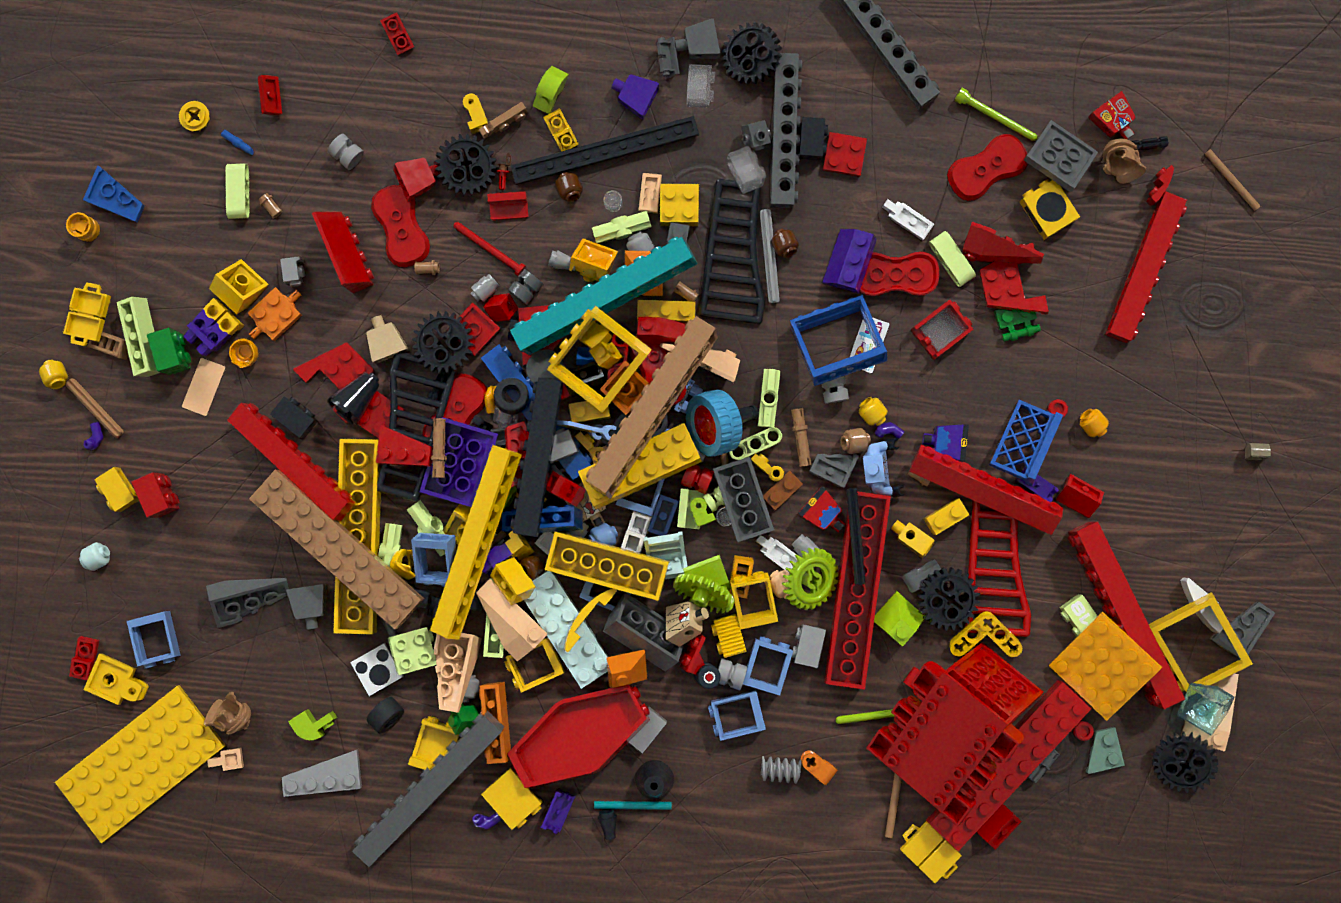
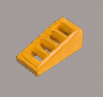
M734 555L730 580H734L736 576L743 575L737 574L736 571L747 572V575H744L745 577L751 576L754 564L753 558ZM738 563L748 565V567L738 566ZM749 585L742 586L744 591L737 590L738 597L747 598Z

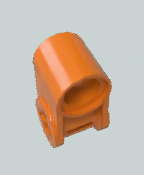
M807 750L801 755L800 759L803 767L824 785H827L838 771L832 764L822 759L813 751ZM807 758H810V759L812 758V759L814 760V762H813V763H810V762L808 763V762L806 761V759H807Z

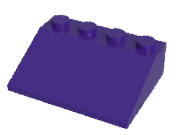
M442 417V419H446L445 456H447V460H445V478H432V460V467H427L420 492L472 507L492 445L496 444L498 434Z

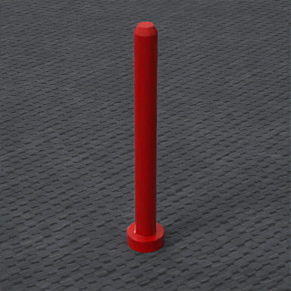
M454 223L453 226L456 230L515 270V275L519 276L526 268V265L523 263L519 265L461 223Z

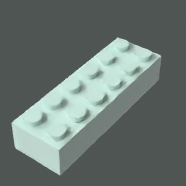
M547 571L533 580L535 589L530 598L524 601L541 628L548 634L547 637L582 689L607 672L606 658L609 656L585 619L575 631L580 636L579 640L568 653L564 651L568 630L580 611L555 573Z

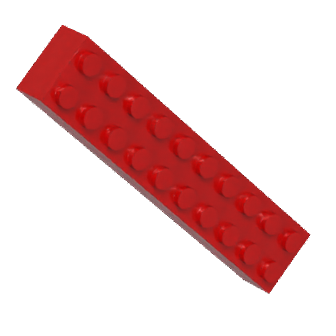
M858 492L866 580L864 585H855L847 510L824 679L826 684L865 690L891 496Z
M1098 521L1087 522L1068 531L1070 535L1068 540L1071 546L1075 547L1078 552L1076 554L1077 559L1081 565L1084 564L1087 570L1085 575L1090 582H1093L1095 589H1093L1098 599H1101L1104 605L1102 606L1103 612L1162 666L1144 685L1147 692L1145 697L1149 704L1166 709L1185 700Z
M1057 680L1015 725L1023 734L1024 740L1006 763L1004 761L1001 763L995 762L997 765L995 770L997 776L985 791L973 789L976 792V804L963 822L956 826L938 809L926 821L959 851L1084 718L1091 708L1064 682Z

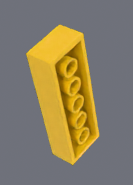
M683 423L649 440L611 499L590 487L586 482L587 472L591 467H595L597 463L578 471L593 507L597 510L702 461L687 427Z
M556 531L553 536L545 570L659 600L670 561Z

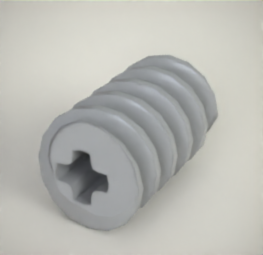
M762 756L761 775L763 781H766L767 777L770 776L771 782H774L775 777H778L779 782H782L783 777H785L787 783L793 778L794 783L797 784L800 779L801 759L798 764H796L795 759H792L789 764L787 758H784L781 763L780 758L777 757L773 763L772 757H769L767 762H765L764 756Z

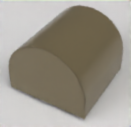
M1247 443L1246 460H1265L1271 456L1269 444Z

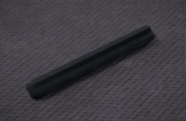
M856 488L847 489L846 493L855 585H864L866 580L858 492Z

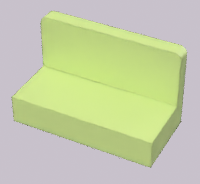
M681 489L677 527L700 529L696 525L690 504L694 498H703V493L695 490Z

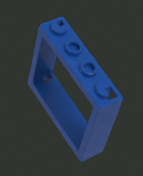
M863 295L855 298L851 297L847 301L834 303L830 307L816 309L812 313L804 316L800 315L798 318L790 320L791 330L814 386L887 361V350ZM860 311L875 349L815 369L800 332Z

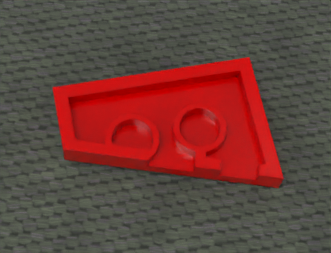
M524 421L505 428L506 449L522 454L511 488L517 486L518 479H522L523 471L520 470L521 460L525 459L526 451H523L525 439L528 440L529 437Z

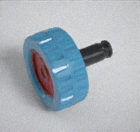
M712 390L697 394L690 399L686 409V424L697 449L702 454L712 457L736 449L742 438V423L756 420L759 412L754 405L738 409L729 394L722 390Z

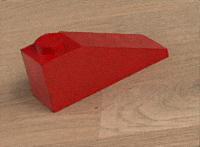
M638 317L637 336L644 344H674L678 336H683L687 323L660 317Z

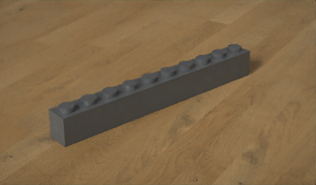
M486 711L484 715L480 713L472 721L474 725L470 729L466 727L459 734L461 738L457 742L453 740L447 746V752L436 757L432 762L434 766L431 769L427 767L419 775L421 779L417 783L413 781L406 789L408 792L404 796L400 794L393 802L395 806L391 810L387 808L380 815L382 819L378 823L374 821L367 828L369 832L365 836L361 834L354 842L356 846L352 852L368 867L502 732L504 726L490 712Z

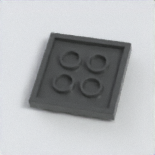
M1050 120L1024 161L1069 192H1072L1098 151Z

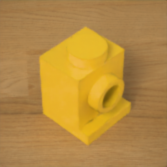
M600 341L589 351L597 364L606 369H610L623 358L613 342L606 344Z

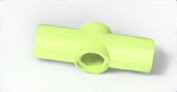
M647 211L628 217L620 216L614 218L609 223L593 227L592 230L596 243L599 244L612 239L627 238L632 233L651 228Z
M764 369L758 418L759 427L772 428L775 426L780 380L779 370ZM772 394L774 402L766 403L764 395Z
M421 500L407 509L418 525V533L445 534L442 531L443 523L435 516L432 517ZM435 549L440 556L445 554V550Z
M385 523L383 543L380 545L378 557L389 567L393 555L401 549L400 540L403 525Z

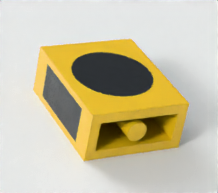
M1049 179L1038 185L1040 188L1036 191L1031 189L1022 195L1024 198L1020 201L1021 206L1043 240L1080 217L1061 186L1053 180L1049 181Z

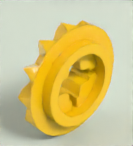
M190 101L183 105L179 112L180 123L185 129L192 132L201 131L202 128L207 127V123L210 120L209 110L201 102ZM189 112L194 114L199 113L197 116L199 117L200 121L195 119L191 121L192 116Z

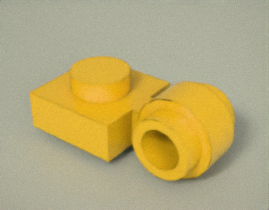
M755 453L751 458V462L768 474L772 481H779L783 478V469L779 466L771 467L768 464L769 460L761 453L759 456ZM774 470L779 472L778 477L773 476Z

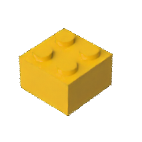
M660 184V226H670L671 222L698 226L699 184Z

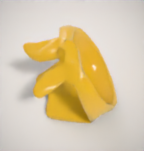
M406 549L397 551L391 559L390 568L406 580L416 576L411 571L413 551ZM405 555L408 558V565L402 564V558Z

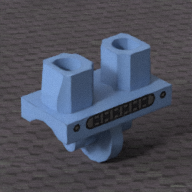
M690 379L687 383L686 394L676 404L675 412L686 414L689 403L686 401L688 396L693 397L703 392L699 386L695 385V381Z

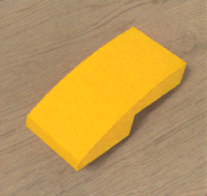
M560 108L543 117L561 152L578 145Z

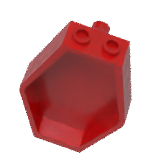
M628 684L563 699L555 703L507 753L524 788L530 789L601 771L650 721L648 716L650 711L645 703L642 705L639 699L641 694L637 687Z

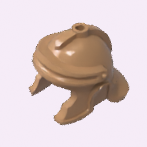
M1127 139L1110 141L1105 146L1102 155L1103 160L1106 162L1103 167L1104 172L1108 175L1116 176L1117 182L1122 184L1129 183L1142 176L1146 171V167L1140 162L1138 150H1135L1137 145Z
M229 692L225 700L218 699L213 703L204 720L205 727L212 725L221 731L225 730L226 734L229 735L242 729H247L250 723L251 709L246 703L241 704L238 702L234 692Z

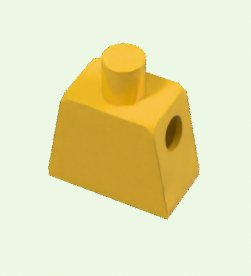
M897 520L891 527V530L899 535L898 541L922 559L934 545L935 540L910 522L905 526ZM909 533L915 536L911 540L906 537Z

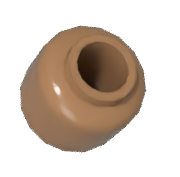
M862 428L846 430L843 436H841L842 449L848 454L865 452L871 443L870 435Z

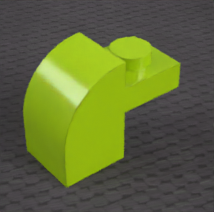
M551 66L545 72L537 87L533 106L550 114L557 96L564 89L569 74Z
M307 709L288 722L299 737L305 740H316L325 735L321 728L326 730L334 725L333 720L337 716L332 711L316 721L310 710Z

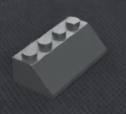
M750 457L714 468L713 471L737 542L773 531L774 527Z
M625 592L608 616L603 632L634 652L645 650L646 659L666 672L679 662L683 645L678 647L666 640V619Z

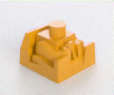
M582 239L571 256L569 270L572 271L575 266L576 271L580 272L585 281L593 282L596 280L599 282L602 276L610 274L618 251Z

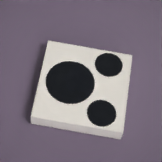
M386 643L350 662L369 696L404 677L403 674L397 675L392 654Z

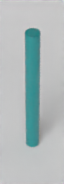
M594 801V809L672 810V802Z

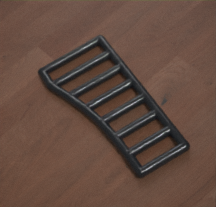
M720 178L716 180L698 312L701 317L761 324L763 321L765 299L760 280L756 246L758 205L761 186L758 183ZM730 187L753 190L752 200L744 201L721 198L722 188ZM720 205L750 209V220L719 216ZM718 224L747 227L749 228V239L716 235ZM715 242L749 247L750 258L714 254ZM713 261L751 266L753 278L712 272ZM710 280L754 285L757 297L709 291ZM708 299L754 304L757 305L756 316L707 310Z
M401 351L394 354L389 370V429L433 447V419L399 410L398 398L438 408L435 419L442 418L445 414L457 371L450 368L446 383L400 371L398 367L401 359L421 365L425 364V362H418L421 356L416 357L413 354ZM397 378L443 390L441 400L438 401L398 390ZM397 417L432 426L430 437L396 429ZM381 464L378 474L377 491L417 502L420 499V489L427 467L421 466L418 475L389 467L388 464ZM386 474L415 481L414 492L411 493L385 486Z

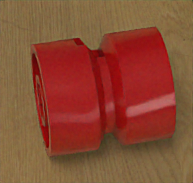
M697 464L686 469L680 485L688 488L695 487V491L706 494L714 471L707 468L701 470Z

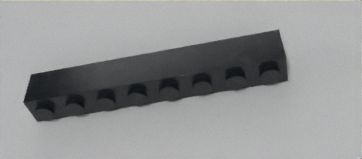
M538 377V382H534L533 393H535V400L531 401L530 404L532 419L528 420L526 430L529 432L528 440L525 439L523 447L526 455L525 459L521 460L520 470L523 471L522 479L519 478L517 483V490H520L519 498H515L514 502L516 516L512 517L511 529L516 534L539 536L562 396V381Z

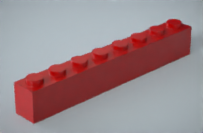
M1165 191L1158 200L1105 335L1124 343H1128L1136 338L1138 333L1137 325L1145 316L1144 307L1149 304L1152 298V294H1150L1152 287H1155L1158 283L1159 276L1157 275L1159 269H1163L1166 263L1165 254L1170 251L1173 245V241H1171L1173 234L1175 235L1179 230L1180 224L1178 221L1186 212V199Z
M240 403L227 421L332 520L342 521L355 505V502L351 499V494L346 490H341L336 480L331 477L328 478L324 474L325 470L322 467L311 462L312 458L305 452L297 449L299 446L294 441L288 440L281 429L275 428L271 424V419L265 415L262 416L258 412L259 408L252 403Z
M920 445L911 463L909 472L1050 535L1053 534L1062 519L1063 507L1059 504L1049 502L1037 494L1025 491L1019 486L1011 485L1001 478L993 477L983 470L975 469L965 462L957 461L950 455L939 453L932 447Z

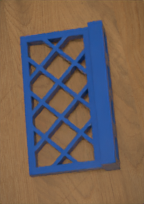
M1019 400L989 466L1025 481L1024 484L1032 487L1063 415L1058 412L1052 414ZM1019 408L1027 409L1030 415L1021 418L1018 412ZM1042 415L1049 418L1046 424L1039 425L1036 417ZM1032 419L1036 427L1026 429L1023 421ZM1020 423L1023 431L1014 434L1011 426ZM1037 430L1041 438L1032 441L1029 433ZM1025 434L1029 443L1019 445L1016 437ZM1013 439L1016 447L1007 450L1004 441ZM1030 446L1033 455L1025 457L1021 449ZM1018 450L1021 459L1012 462L1009 453ZM1006 455L1009 463L1002 465L995 461L997 457ZM1023 462L1026 467L1025 474L1016 471L1014 465Z

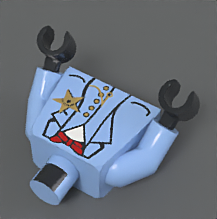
M897 438L886 439V441L869 445L867 453L863 456L866 484L872 489L874 494L892 496L893 498L905 495L900 493V488H904L903 485L891 487L889 483L886 450L899 449V447L894 445L895 441L898 440Z

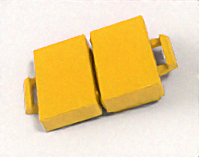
M86 282L83 289L75 288L73 290L69 309L73 312H68L63 334L71 336L72 344L86 346L88 340L100 342L105 320L100 318H106L111 299L110 295L100 293V290H102L100 285ZM88 287L96 288L97 290L96 292L89 291ZM75 337L84 338L83 342L76 341Z
M927 821L920 828L912 824L902 835L906 843L900 850L934 883L941 877L948 879L958 868L955 863L962 855ZM916 829L917 831L908 839L907 837ZM952 866H954V867L945 875V873H946Z

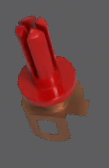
M509 153L506 155V164H496L499 165V170H496V172L500 173V190H505L506 173H510V171H507V166H511V155Z

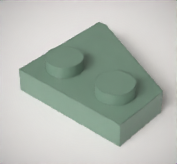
M1115 727L1094 732L1093 746L1089 754V765L1086 768L1088 774L1125 766Z

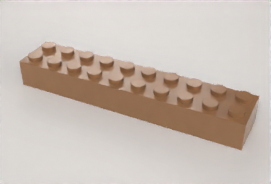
M697 316L693 320L690 319L685 326V333L683 336H678L674 342L675 348L671 353L668 352L665 355L663 366L661 369H656L652 376L653 381L650 385L647 384L641 392L642 397L639 401L633 403L630 408V415L621 421L619 425L620 430L617 434L611 436L608 441V448L599 454L597 458L598 463L595 467H591L586 474V482L590 487L609 499L612 498L718 338L716 328Z
M275 469L249 498L394 629L400 628L425 599L337 520H332L280 470Z

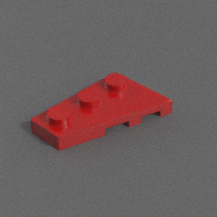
M380 425L376 463L432 467L431 456H433V447Z

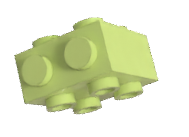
M427 627L388 638L397 675L437 665L436 655H434V649L431 644L434 641L432 631H428Z

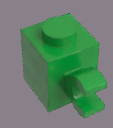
M462 702L459 713L450 711L451 715L448 718V723L454 734L459 735L466 727L470 729L474 725L472 721L479 713L474 705L464 706Z

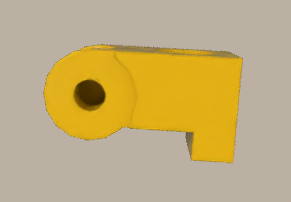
M467 94L463 98V105L466 111L470 113L472 121L467 123L471 133L474 134L480 132L479 129L483 126L488 125V121L479 98L475 94Z

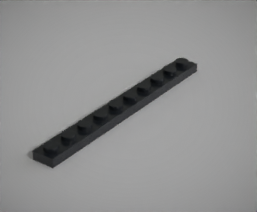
M691 116L511 165L515 183L519 185L699 136L695 118Z

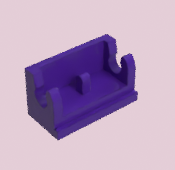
M1026 467L1023 468L1021 473L1025 474ZM1038 474L1032 487L1024 484L1025 481L1020 478H1016L1014 481L1029 493L1037 494L1049 502H1052L1053 495L1059 490Z
M557 789L541 828L545 830L551 829L556 834L560 832L575 795Z

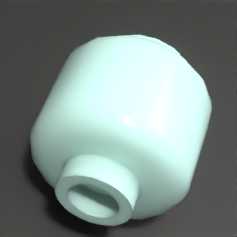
M93 543L82 549L79 557L80 563L85 569L95 571L108 564L110 551L108 547L101 543Z

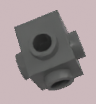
M765 120L741 126L743 133L742 141L747 149L754 148V151L764 149V144L771 143V133Z

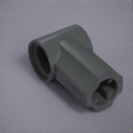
M933 559L918 569L910 570L901 577L910 593L919 590V587L925 586L923 580H930L928 574L935 576L934 570H938L941 573L942 569L936 560Z

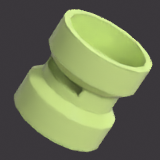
M719 486L711 494L707 493L703 496L712 512L716 511L718 506L725 505Z

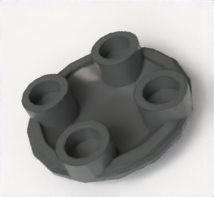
M548 349L540 350L529 358L526 371L530 381L533 383L538 382V377L559 380L547 370L551 364L548 361L556 353L555 351Z

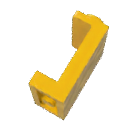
M433 716L422 719V726L408 765L424 770L427 767L431 769L434 766L432 762L439 754L444 755L447 752V746L453 740L455 742L458 741L459 735L454 734L449 723H441L438 718Z
M513 766L481 795L511 829L515 827L519 829L527 822L525 818L530 813L535 815L541 809L542 800L538 799L529 788H524Z

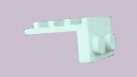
M682 532L650 538L643 537L646 555L670 561L665 579L676 578L678 575L684 574L683 568L687 567Z

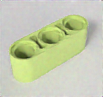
M247 164L226 165V213L228 219L249 218V169Z
M946 231L929 241L932 251L958 287L963 286L976 277L973 268Z
M768 428L741 440L738 445L743 450L741 457H735L732 451L729 452V455L734 461L750 457L755 453L778 444L782 439V433L778 428ZM771 431L778 434L777 441H770L768 433ZM753 439L759 440L760 448H751L750 441Z

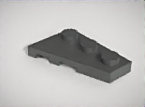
M1255 602L1230 622L1247 654L1250 653L1275 614L1274 611L1260 602ZM1224 629L1210 638L1211 641L1238 659H1241Z

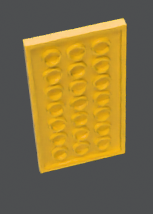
M178 685L55 781V783L97 839L103 843L226 745L211 725L204 726V716L181 686Z

